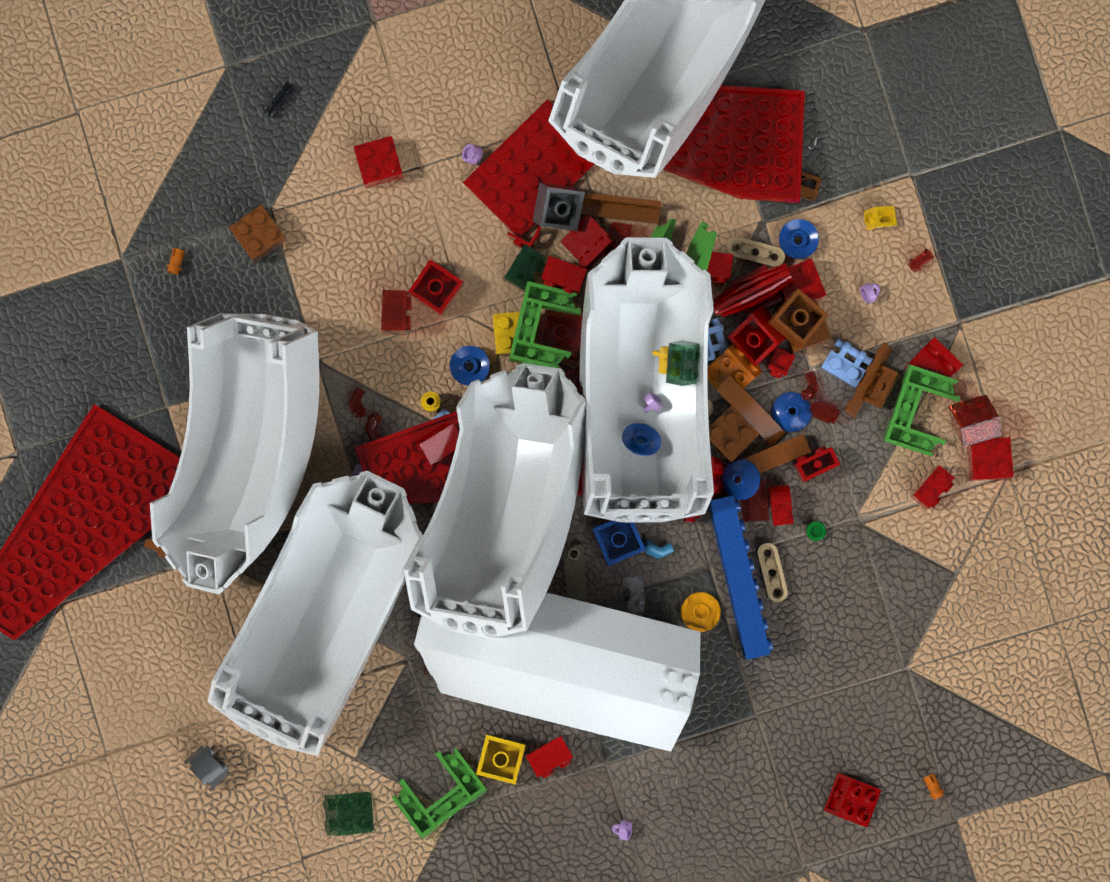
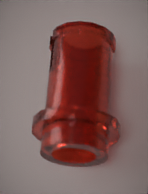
M925 248L914 259H909L908 266L914 273L920 272L925 264L934 259V256Z

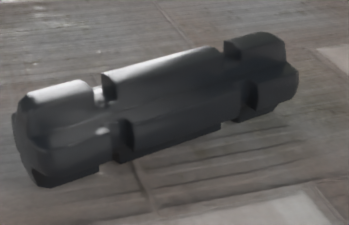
M286 82L283 85V90L278 92L272 100L271 106L266 108L265 114L270 118L276 116L277 110L282 108L289 98L288 95H291L295 90L294 86Z

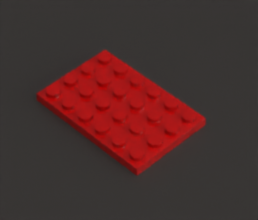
M548 99L463 182L519 238L535 224L532 220L540 182L573 187L595 165L579 156L549 122L554 105Z

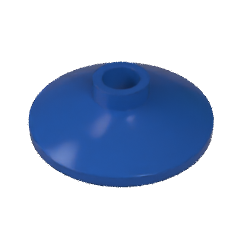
M803 219L789 221L783 226L779 234L781 249L787 256L794 259L809 257L814 253L819 243V235L816 228L810 222ZM796 237H800L802 239V242L800 244H797L794 239Z
M461 347L451 357L450 372L453 378L462 385L469 386L471 382L478 379L482 382L489 373V359L485 352L478 347ZM468 363L474 365L472 370L466 369Z
M787 392L775 400L771 413L773 420L784 431L796 432L803 429L809 423L812 410L809 401L803 395L796 392ZM789 408L796 410L795 415L789 414Z
M642 423L630 424L622 433L623 444L634 454L650 456L657 453L661 447L662 442L659 433L649 425Z
M743 459L731 462L726 467L722 478L727 494L734 496V499L738 500L752 497L759 489L761 480L758 468L752 462ZM737 476L741 477V481L739 483H737L736 481Z

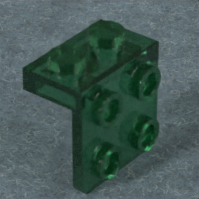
M370 792L324 795L323 808L326 817L324 827L327 836L370 833L373 831L372 797Z

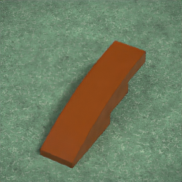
M730 375L715 390L760 433L759 436L771 447L785 433L772 417Z
M801 434L743 460L752 462L758 468L759 473L762 474L806 455L811 450L804 434ZM740 476L736 478L737 483L741 481Z

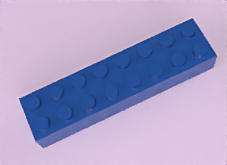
M734 496L712 500L708 507L744 660L770 655V650H773L771 638L766 637L765 630H768L766 618H762L761 610H764L762 599L757 598L756 594L759 586L757 579L752 577L751 571L754 570L752 558L748 559L747 551H750L748 540L744 539L742 534L745 531L743 519L739 520L738 512L741 511L738 499L734 500Z

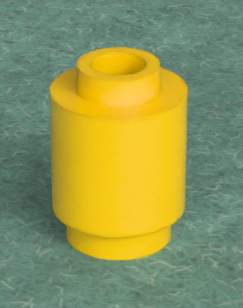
M429 391L422 395L420 402L426 412L435 413L440 409L441 399L437 393ZM433 398L434 404L428 405L427 399Z

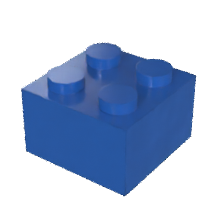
M609 521L592 529L608 567L646 550L634 522Z

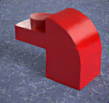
M789 485L768 486L767 491L773 526L794 524Z

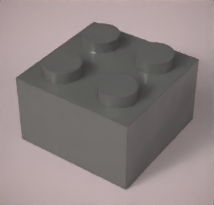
M540 182L532 221L541 227L578 231L585 192L577 187Z

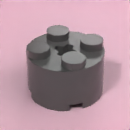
M201 745L184 763L192 765L189 769L204 785L208 783L211 786L208 788L211 792L229 776L227 773L229 768L222 760L218 763L213 758L215 753L208 745L205 748Z

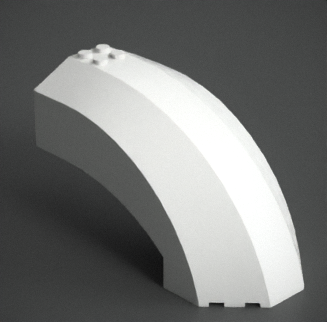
M624 0L600 37L562 80L549 122L579 156L604 168L606 171L619 175L656 178L687 139L712 101L749 35L765 0Z
M626 237L614 251L612 250L587 275L582 319L579 394L586 400L584 449L581 466L584 515L617 522H666L705 514L714 494L707 392L708 327L713 314L711 277L706 270H701L694 264L695 261L687 254L676 249L667 238ZM660 346H671L672 350L680 351L679 375L670 376L658 373L659 356L652 355V351L660 349ZM649 392L657 395L663 403V407L658 412L653 409L648 412L643 411L644 406L647 404L644 397ZM634 423L649 425L659 433L662 442L661 447L657 453L650 456L634 454L623 444V430L628 425Z
M219 313L187 327L190 392L182 453L169 493L150 503L152 541L157 548L161 547L165 552V558L174 570L178 569L184 577L182 581L187 587L221 594L267 547L285 520L296 498L311 454L319 405L318 331L296 319L268 314Z
M522 363L517 365L515 370L509 372L503 370L490 375L488 380L480 382L478 379L471 382L458 403L456 409L460 431L450 471L432 519L404 568L411 610L452 632L495 638L526 631L550 586L569 531L582 466L586 400L577 392V388L571 380L565 377L562 369Z
M369 471L360 472L359 475L351 477L344 476L332 479L331 482L323 484L319 482L312 485L295 515L292 529L273 569L212 680L207 700L209 704L242 729L279 747L315 756L319 755L386 624L406 581L404 568L423 537L416 524L417 520L412 507L409 506L404 488Z
M550 593L545 594L526 631L495 638H485L452 632L421 615L414 642L417 651L420 652L424 659L423 662L429 673L436 681L440 693L667 751H672L690 715L700 675L701 632Z

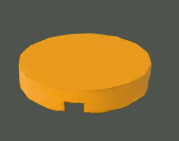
M697 592L691 594L684 600L681 606L682 620L691 630L699 632L711 630L720 619V605L714 596L708 593Z

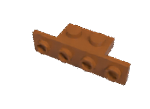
M885 342L877 349L875 359L867 367L866 375L858 383L856 393L846 405L845 412L853 419H855L864 402L881 410L900 376L898 372L884 366L893 350Z

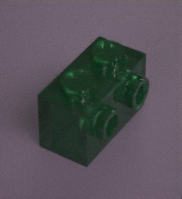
M524 244L504 276V281L524 293L527 281L535 283L534 276L537 272L541 273L546 266L544 262L545 256Z
M684 340L669 343L666 383L679 386L696 384L698 378V359L700 356L699 343Z

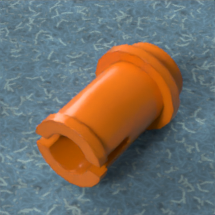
M172 249L169 265H166V268H168L167 272L179 275V271H182L181 264L185 254L184 250Z
M935 773L923 778L931 794L929 796L933 800L944 796L943 791L945 790L941 789Z

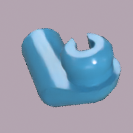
M646 541L644 543L645 553L656 559L674 552L670 543L662 547L653 544V541Z

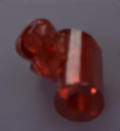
M814 371L804 374L808 386L806 390L801 392V396L805 401L815 398L819 389Z
M359 388L355 389L349 401L350 410L357 418L363 417L366 413L361 403L365 391Z
M378 413L369 415L365 425V431L371 441L380 439L376 428L382 422V417Z

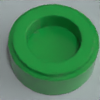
M819 521L811 522L806 527V535L811 541H820L826 535V527Z

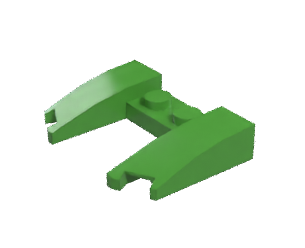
M669 219L667 224L663 226L657 225L650 238H667L671 241L676 220ZM701 222L686 254L695 261L694 264L701 270L707 271L717 232L712 230L709 233L706 230L709 225Z
M527 281L508 361L519 364L526 363L560 368L558 366L560 361L564 357L568 359L571 356V352L535 344L534 339L542 309L575 315L581 314V309H575L573 298L577 297V293L569 294L562 289Z
M907 364L901 382L903 384L882 440L932 457L933 454L930 451L938 443L943 446L946 440L910 428L922 391L924 390L959 402L960 396L954 395L953 383H958V380Z
M454 749L455 754L443 756L441 751L436 753V756L458 785L430 807L425 808L404 779H401L399 782L403 787L398 797L392 796L394 802L422 839H425L450 817L488 791L457 749Z

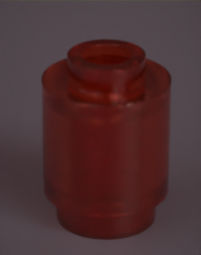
M819 398L818 401H813L809 411L812 412L811 417L827 424H835L841 410L836 405Z

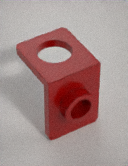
M538 227L530 243L508 232L507 237L512 239V243L521 249L526 247L531 250L542 231V227Z

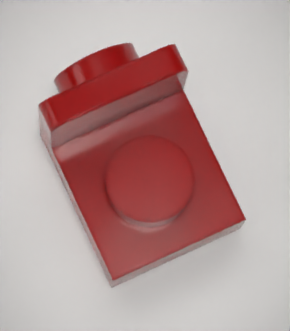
M777 347L767 367V370L770 371L769 374L778 379L781 377L785 378L795 355Z

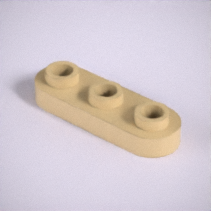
M732 237L726 244L727 253L733 254L734 258L769 267L782 265L785 260V254L781 248L741 237ZM734 244H737L739 246L738 251H734L732 249V246ZM756 249L759 255L753 256L751 251ZM771 255H777L778 260L772 261Z
M764 543L758 548L757 556L766 592L771 601L781 602L787 597L788 590L778 550L775 545ZM764 550H770L771 555L765 557ZM770 569L776 571L775 576L772 577L768 574ZM778 588L781 594L775 596L773 593L774 589Z

